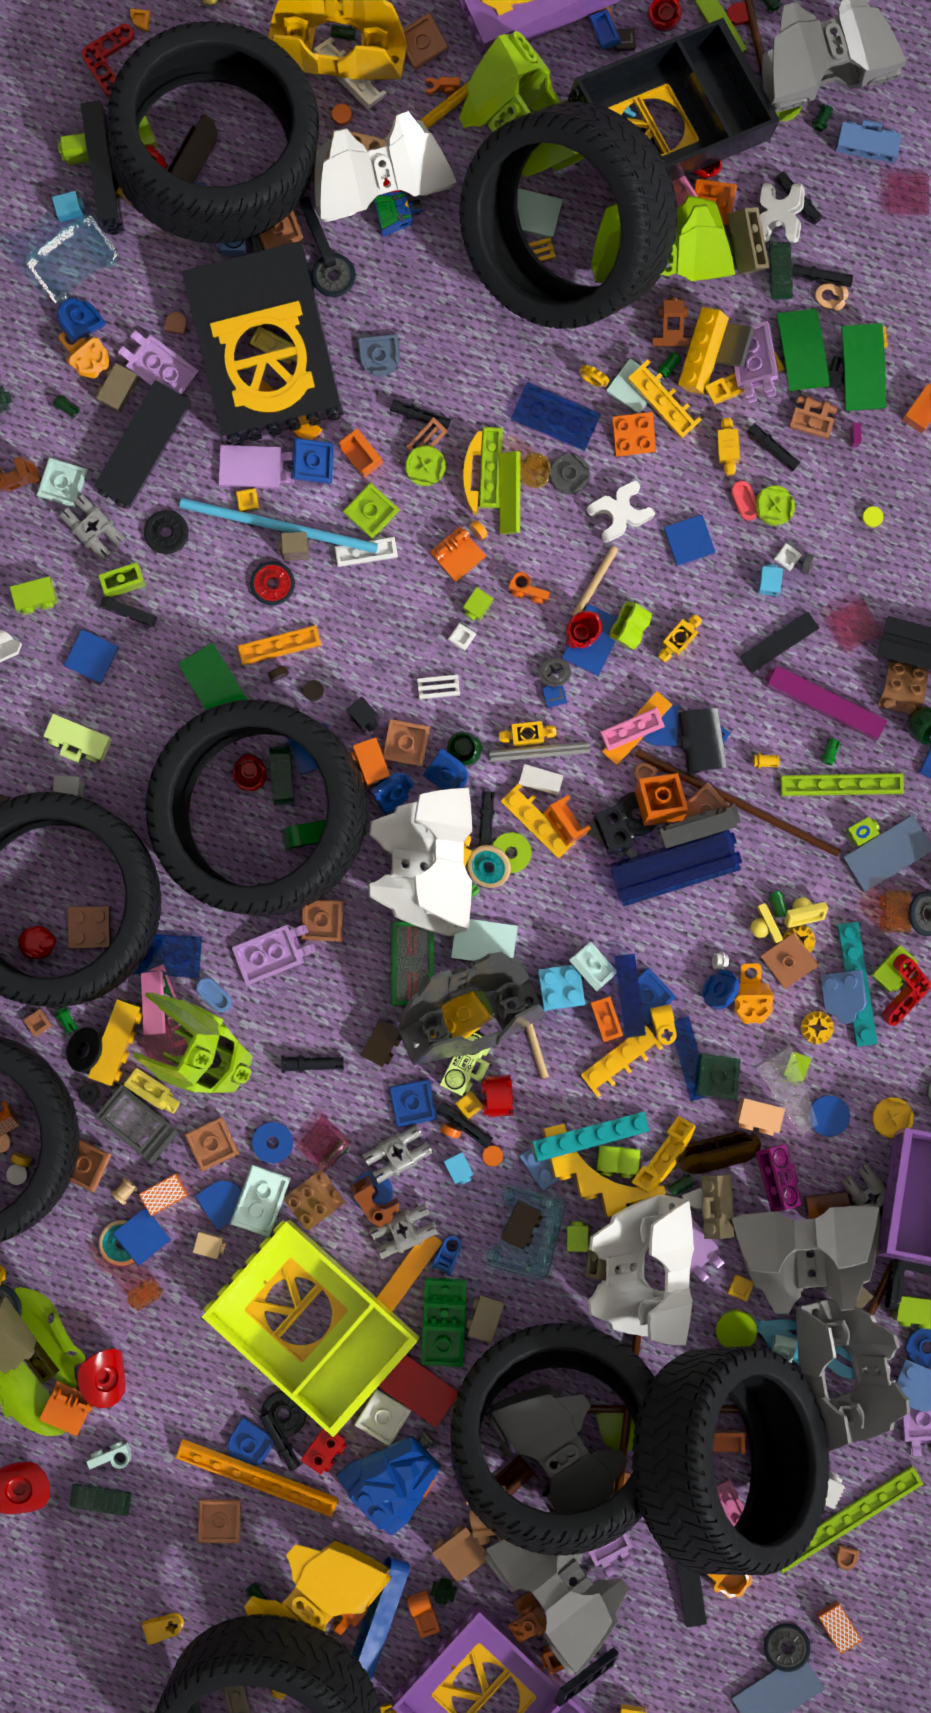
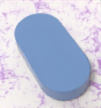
M202 978L198 981L196 985L198 995L215 1011L226 1012L231 1008L232 999L230 995L213 979Z

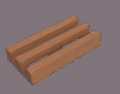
M433 417L406 448L412 451L414 449L412 447L413 444L433 423L436 427L417 447L425 445L440 429L442 432L430 444V446L434 447L448 430Z

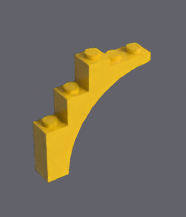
M565 1124L542 1128L544 1138L567 1132ZM577 1151L549 1159L554 1178L559 1177V1181L572 1178L571 1174H574L579 1197H585V1200L597 1198V1194H600L606 1217L611 1216L612 1218L614 1214L627 1208L626 1204L628 1203L631 1206L641 1200L659 1194H666L665 1187L662 1185L647 1193L639 1187H629L615 1183L589 1167Z

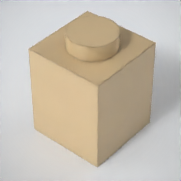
M202 1231L198 1232L193 1253L218 1259L225 1252L226 1243L223 1242L224 1237Z

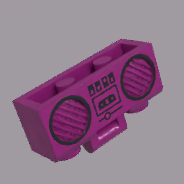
M786 1144L756 1151L771 1212L784 1211L800 1206V1192L796 1185L799 1181L794 1163L790 1162V1153L787 1150Z

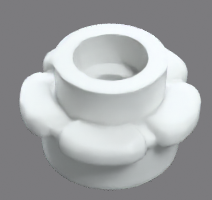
M723 951L713 954L712 966L714 969L724 970V968L728 967L729 958Z

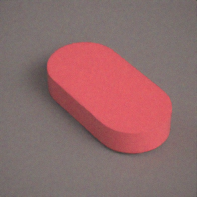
M745 481L736 482L731 489V496L739 515L744 520H753L758 516L755 511L756 498L750 484Z

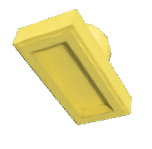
M799 897L794 901L793 909L787 910L784 923L787 928L824 920L828 906L826 902L812 905L809 899Z
M764 903L757 906L756 908L761 918H756L752 921L750 926L751 933L757 938H764L769 934L774 944L782 941L781 933L767 905Z

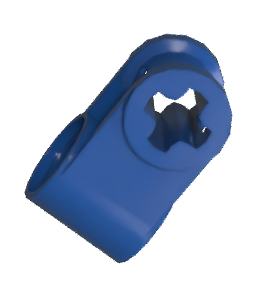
M451 1234L444 1239L432 1263V1269L437 1268L446 1272L447 1276L450 1277L461 1250L462 1242L460 1237ZM449 1240L457 1241L458 1247L455 1250H450L447 1247L446 1243Z

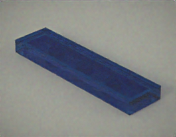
M635 953L614 956L625 1038L646 1036Z
M689 1016L674 1020L677 1034L674 1043L690 1101L710 1097L711 1094Z

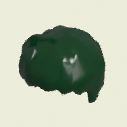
M923 706L919 710L914 711L907 720L910 736L921 744L927 745L931 743V707Z
M460 731L454 733L448 740L447 752L458 759L465 767L473 766L480 760L483 745L478 736L471 732Z

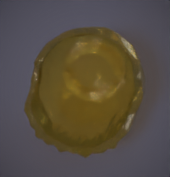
M538 452L528 454L520 467L521 480L524 485L538 489L539 487L546 486L551 472V464L548 457Z

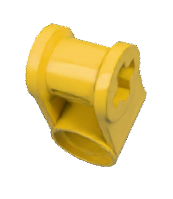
M671 1004L650 1008L658 1042L662 1045L672 1044L677 1034ZM664 1030L672 1034L669 1041L661 1037L664 1034Z
M175 1612L142 1622L141 1625L147 1645L177 1636L184 1625L182 1615ZM171 1621L173 1624H177L176 1628L173 1625L169 1626Z

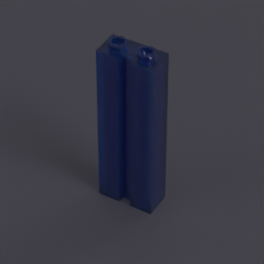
M725 830L673 847L659 848L609 864L620 903L624 907L741 870L739 865L742 863L739 851L735 852L734 844H737L734 833Z

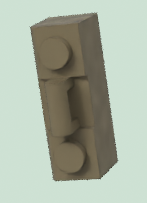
M758 207L743 208L727 214L732 235L729 236L732 255L736 259L738 275L752 274L770 268Z
M731 1174L702 1176L704 1239L734 1237Z

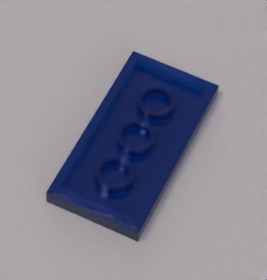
M527 382L511 420L585 452L601 414Z
M156 934L154 942L147 952V956L138 965L137 970L133 974L156 972L147 970L164 964L167 972H163V975L199 978L202 937Z

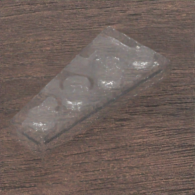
M791 1044L756 1065V1069L782 1108H785L786 1114L800 1135L818 1125Z

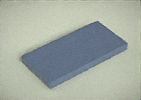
M912 815L844 856L843 860L863 892H866L930 853L931 843Z
M807 1661L803 1667L792 1672H784L775 1668L731 1696V1699L740 1713H789L825 1690Z

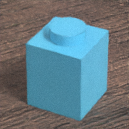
M76 191L52 197L60 222L83 216L82 209H85L82 197H78Z
M766 564V566L761 568L758 594L779 596L783 575L782 568H778V565Z
M463 1152L444 1161L455 1184L459 1182L460 1185H463L472 1180L470 1176L474 1174Z

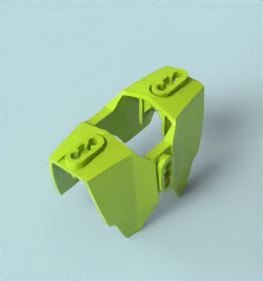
M514 31L512 34L498 36L485 53L467 85L469 94L459 119L464 128L488 125L492 132L500 127L499 121H504L501 123L502 126L513 119L531 113L528 107L535 112L547 106L561 103L552 87L550 70L520 32ZM542 142L530 155L523 167L522 174L525 177H529L549 168L556 172L577 163L585 157L565 146Z
M688 195L683 204L677 208L676 237L672 246L673 251L670 259L667 261L670 267L665 268L660 275L671 276L672 274L686 277L690 281L735 275L732 254L716 202ZM617 204L605 209L598 229L591 259V270L595 283H603L614 267L620 248L621 223Z
M146 992L145 997L187 1030L178 1029L175 1030V1033L185 1038L188 1048L182 1056H172L167 1052L163 1053L166 1059L177 1064L178 1067L134 1052L133 1056L138 1062L148 1068L158 1079L190 1092L230 1093L235 1092L241 1085L240 1083L244 1084L248 1081L251 1075V1069L248 1067L251 1066L253 1056L240 1044L227 1026L222 1024L224 1019L185 1000ZM219 1037L234 1046V1051L219 1045ZM217 1050L221 1058V1064L218 1068L209 1069ZM203 1074H206L212 1077L213 1079L217 1080L218 1082H213L211 1080L202 1078L201 1076Z

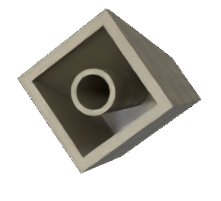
M4 1296L0 1299V1371L6 1374L11 1369H16L23 1360H28L35 1352L34 1347L37 1339L9 1299Z

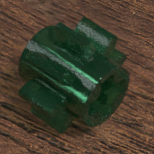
M441 1578L438 1582L433 1581L430 1596H434L435 1603L446 1605L449 1601L454 1602L457 1587H453L452 1580Z

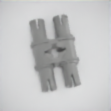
M81 494L79 497L84 504L78 498L74 503L86 514V518L80 521L69 508L64 511L70 518L63 512L59 517L72 529V534H75L85 544L84 547L91 548L103 561L106 556L101 551L107 556L111 554V551L99 540V536L105 534L116 547L121 544L116 537L122 542L126 537L113 526L114 521L110 520L100 510V507H95L84 494ZM91 523L94 525L95 523H98L96 525L97 531L94 532L93 530H91L89 532L88 524Z
M416 1124L402 1133L395 1132V1135L383 1142L379 1141L377 1147L362 1154L368 1166L383 1157L387 1158V1165L372 1172L378 1184L393 1175L399 1176L401 1172L408 1168L415 1167L419 1160L433 1154L427 1142L412 1151L406 1148L407 1143L422 1136ZM393 1147L398 1152L402 1151L401 1160L397 1156H392L394 1154Z
M868 1163L862 1165L863 1168L859 1167L857 1169V1172H859L867 1184V1188L864 1190H860L851 1175L845 1177L847 1181L845 1179L840 1181L850 1195V1202H853L855 1206H884L886 1186L883 1184L882 1178H877ZM869 1194L876 1195L874 1203L867 1202Z
M426 1202L411 1210L404 1209L403 1212L394 1215L388 1225L384 1224L382 1228L377 1225L369 1228L370 1233H373L371 1236L374 1240L390 1232L393 1234V1241L377 1247L378 1252H381L379 1253L381 1259L396 1252L404 1253V1250L415 1245H421L423 1240L439 1234L434 1221L419 1229L414 1225L415 1221L431 1215ZM402 1227L408 1228V1230L405 1231L406 1235L400 1234V1232L403 1231Z

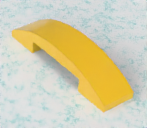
M774 352L777 372L779 374L784 371V367L776 352ZM735 373L724 379L722 377L704 387L714 405L744 393V389H739L737 386Z
M482 431L476 433L469 445L463 470L465 497L473 515H477L478 491H471L473 455L481 456Z
M678 1116L667 1131L669 1135L648 1166H642L631 1183L647 1193L653 1191L678 1162L679 1156L685 1151L696 1126Z

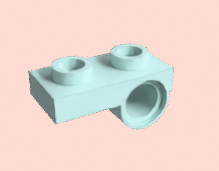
M775 1334L772 1351L792 1363L797 1339Z
M119 1441L110 1445V1450L104 1453L101 1449L90 1454L91 1458L87 1460L89 1470L108 1461L115 1468H124L131 1460V1449L128 1442L122 1444ZM121 1452L125 1454L126 1461H117L116 1453Z

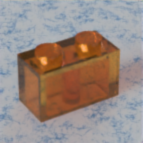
M884 891L883 895H880L879 900L880 908H883V916H880V928H883V933H910L909 907L911 904V891Z
M154 1276L127 1292L129 1295L127 1300L131 1307H136L138 1311L161 1298L164 1293Z

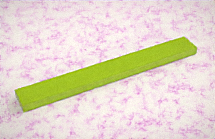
M912 1465L822 1521L805 1552L791 1565L782 1569L781 1572L785 1573L922 1486L924 1483Z

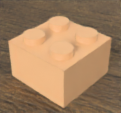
M740 1098L734 1122L739 1123L738 1127L753 1131V1127L759 1128L758 1132L773 1136L774 1132H780L785 1108Z

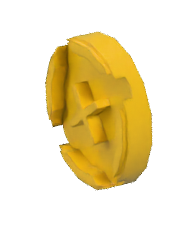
M889 1097L883 1099L875 1106L872 1112L874 1128L880 1135L887 1138H894L895 1131L903 1128L911 1129L913 1125L914 1114L907 1102L900 1098Z

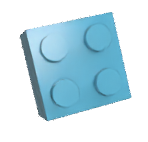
M574 965L538 970L544 1011L585 1005L581 973Z

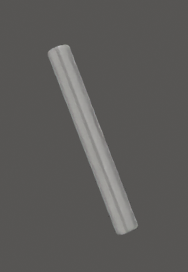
M589 742L491 750L489 751V759L491 762L584 754L590 752Z

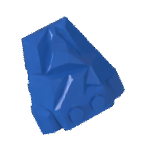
M412 1435L388 1445V1448L371 1452L365 1458L352 1460L336 1476L341 1485L346 1489L349 1499L378 1529H383L386 1533L393 1536L409 1522L441 1465Z

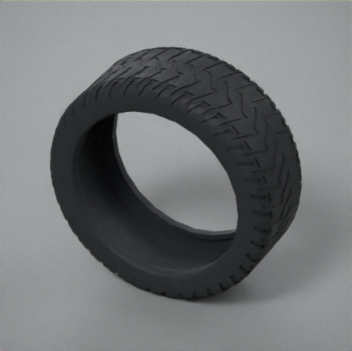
M199 21L177 25L156 34L144 42L142 46H139L131 54L132 56L128 57L122 69L119 70L115 83L112 85L111 97H109L108 103L109 158L116 181L120 189L123 190L127 200L132 203V206L152 224L154 223L164 231H168L170 234L183 239L202 243H231L245 240L269 230L285 219L300 202L311 181L319 133L318 105L314 91L298 63L282 47L265 35L241 25L237 26L233 23H221L219 21ZM222 82L238 86L263 101L281 123L288 144L279 159L264 173L255 178L231 186H204L179 178L168 172L153 159L141 141L138 131L140 123L149 108L164 94L191 83Z
M580 101L558 103L505 123L495 130L474 154L461 189L459 203L460 229L466 253L469 256L473 269L476 271V275L490 294L502 306L512 311L513 314L520 316L522 319H527L529 322L540 324V326L554 327L555 329H573L587 326L634 303L641 296L645 295L651 289V286H654L658 281L673 251L672 246L676 237L678 211L674 185L666 163L652 141L638 126L623 115L594 103ZM542 142L562 145L580 153L598 169L609 184L615 198L621 223L620 248L614 267L601 285L587 286L575 284L557 276L541 263L530 248L523 233L517 208L518 185L523 167L532 152Z
M259 699L238 700L215 706L200 713L183 725L170 738L161 751L153 767L146 794L147 814L145 816L147 828L149 829V838L157 858L160 859V864L169 873L170 878L189 895H192L204 904L207 903L208 906L227 912L251 916H274L275 914L280 915L290 911L293 912L314 903L331 891L332 887H335L340 882L343 875L352 866L360 850L367 820V800L364 783L362 782L359 768L343 742L332 731L305 713L281 703ZM263 734L284 736L303 746L319 768L325 782L328 801L326 823L314 850L306 861L290 874L271 883L254 886L238 885L228 881L214 871L199 853L191 833L189 819L191 794L198 775L208 761L225 746L251 736Z
M35 792L23 794L0 803V851L15 838L38 828L52 825L73 826L89 831L98 836L111 850L121 869L126 890L125 911L119 930L108 948L91 964L74 973L53 978L34 977L13 967L0 955V996L12 1001H18L19 1003L44 1007H67L69 1005L83 1004L117 988L137 970L138 965L147 956V952L154 942L161 915L159 876L154 861L139 836L123 820L103 806L89 799L68 793Z
M0 1037V1071L15 1081L33 1104L40 1125L41 1148L37 1167L28 1186L13 1203L0 1211V1243L26 1232L28 1228L30 1229L39 1223L55 1207L70 1183L79 1152L78 1117L66 1085H64L58 1073L41 1056L26 1046L4 1037Z
M548 1323L518 1330L508 1337H504L483 1353L482 1357H479L471 1367V1370L468 1371L462 1382L463 1384L459 1387L452 1411L451 1458L457 1484L461 1488L460 1490L465 1501L469 1503L468 1505L487 1528L516 1547L545 1555L568 1556L570 1554H582L587 1551L596 1550L617 1540L643 1517L636 1496L633 1472L625 1485L611 1498L588 1510L572 1513H554L527 1506L504 1490L492 1476L486 1464L479 1439V1432L486 1411L497 1394L513 1380L536 1370L552 1367L567 1368L592 1375L608 1385L624 1402L635 1425V1422L639 1419L637 1418L639 1407L643 1405L641 1401L645 1392L649 1391L647 1388L651 1381L655 1379V1376L632 1349L603 1331L572 1323Z
M755 1346L691 1350L680 1354L668 1362L655 1375L656 1378L651 1381L647 1388L649 1391L645 1392L641 1401L643 1405L639 1407V1412L637 1413V1418L639 1419L635 1422L634 1435L636 1436L633 1438L632 1452H634L632 1455V1469L634 1470L633 1478L637 1500L640 1504L642 1516L646 1520V1525L654 1540L657 1541V1544L672 1560L690 1571L716 1575L764 1576L776 1573L791 1565L805 1552L820 1525L826 1505L829 1481V1451L827 1450V1435L824 1433L826 1431L824 1421L820 1418L822 1414L818 1403L815 1404L814 1400L816 1398L812 1390L808 1389L809 1385L805 1378L801 1377L802 1374L798 1369L793 1367V1364L781 1355L766 1348ZM728 1394L737 1405L745 1423L751 1457L749 1492L744 1510L735 1526L732 1525L726 1516L720 1502L713 1468L715 1426L720 1409Z
M253 1614L235 1617L216 1624L198 1635L188 1644L175 1664L154 1713H202L199 1700L206 1694L225 1687L243 1685L269 1688L286 1694L306 1706L312 1713H381L376 1690L373 1688V1683L365 1668L363 1669L360 1661L351 1654L352 1652L343 1644H339V1641L334 1639L333 1636L326 1635L325 1631L315 1626L311 1627V1624L304 1623L303 1621H296L293 1618L270 1614Z

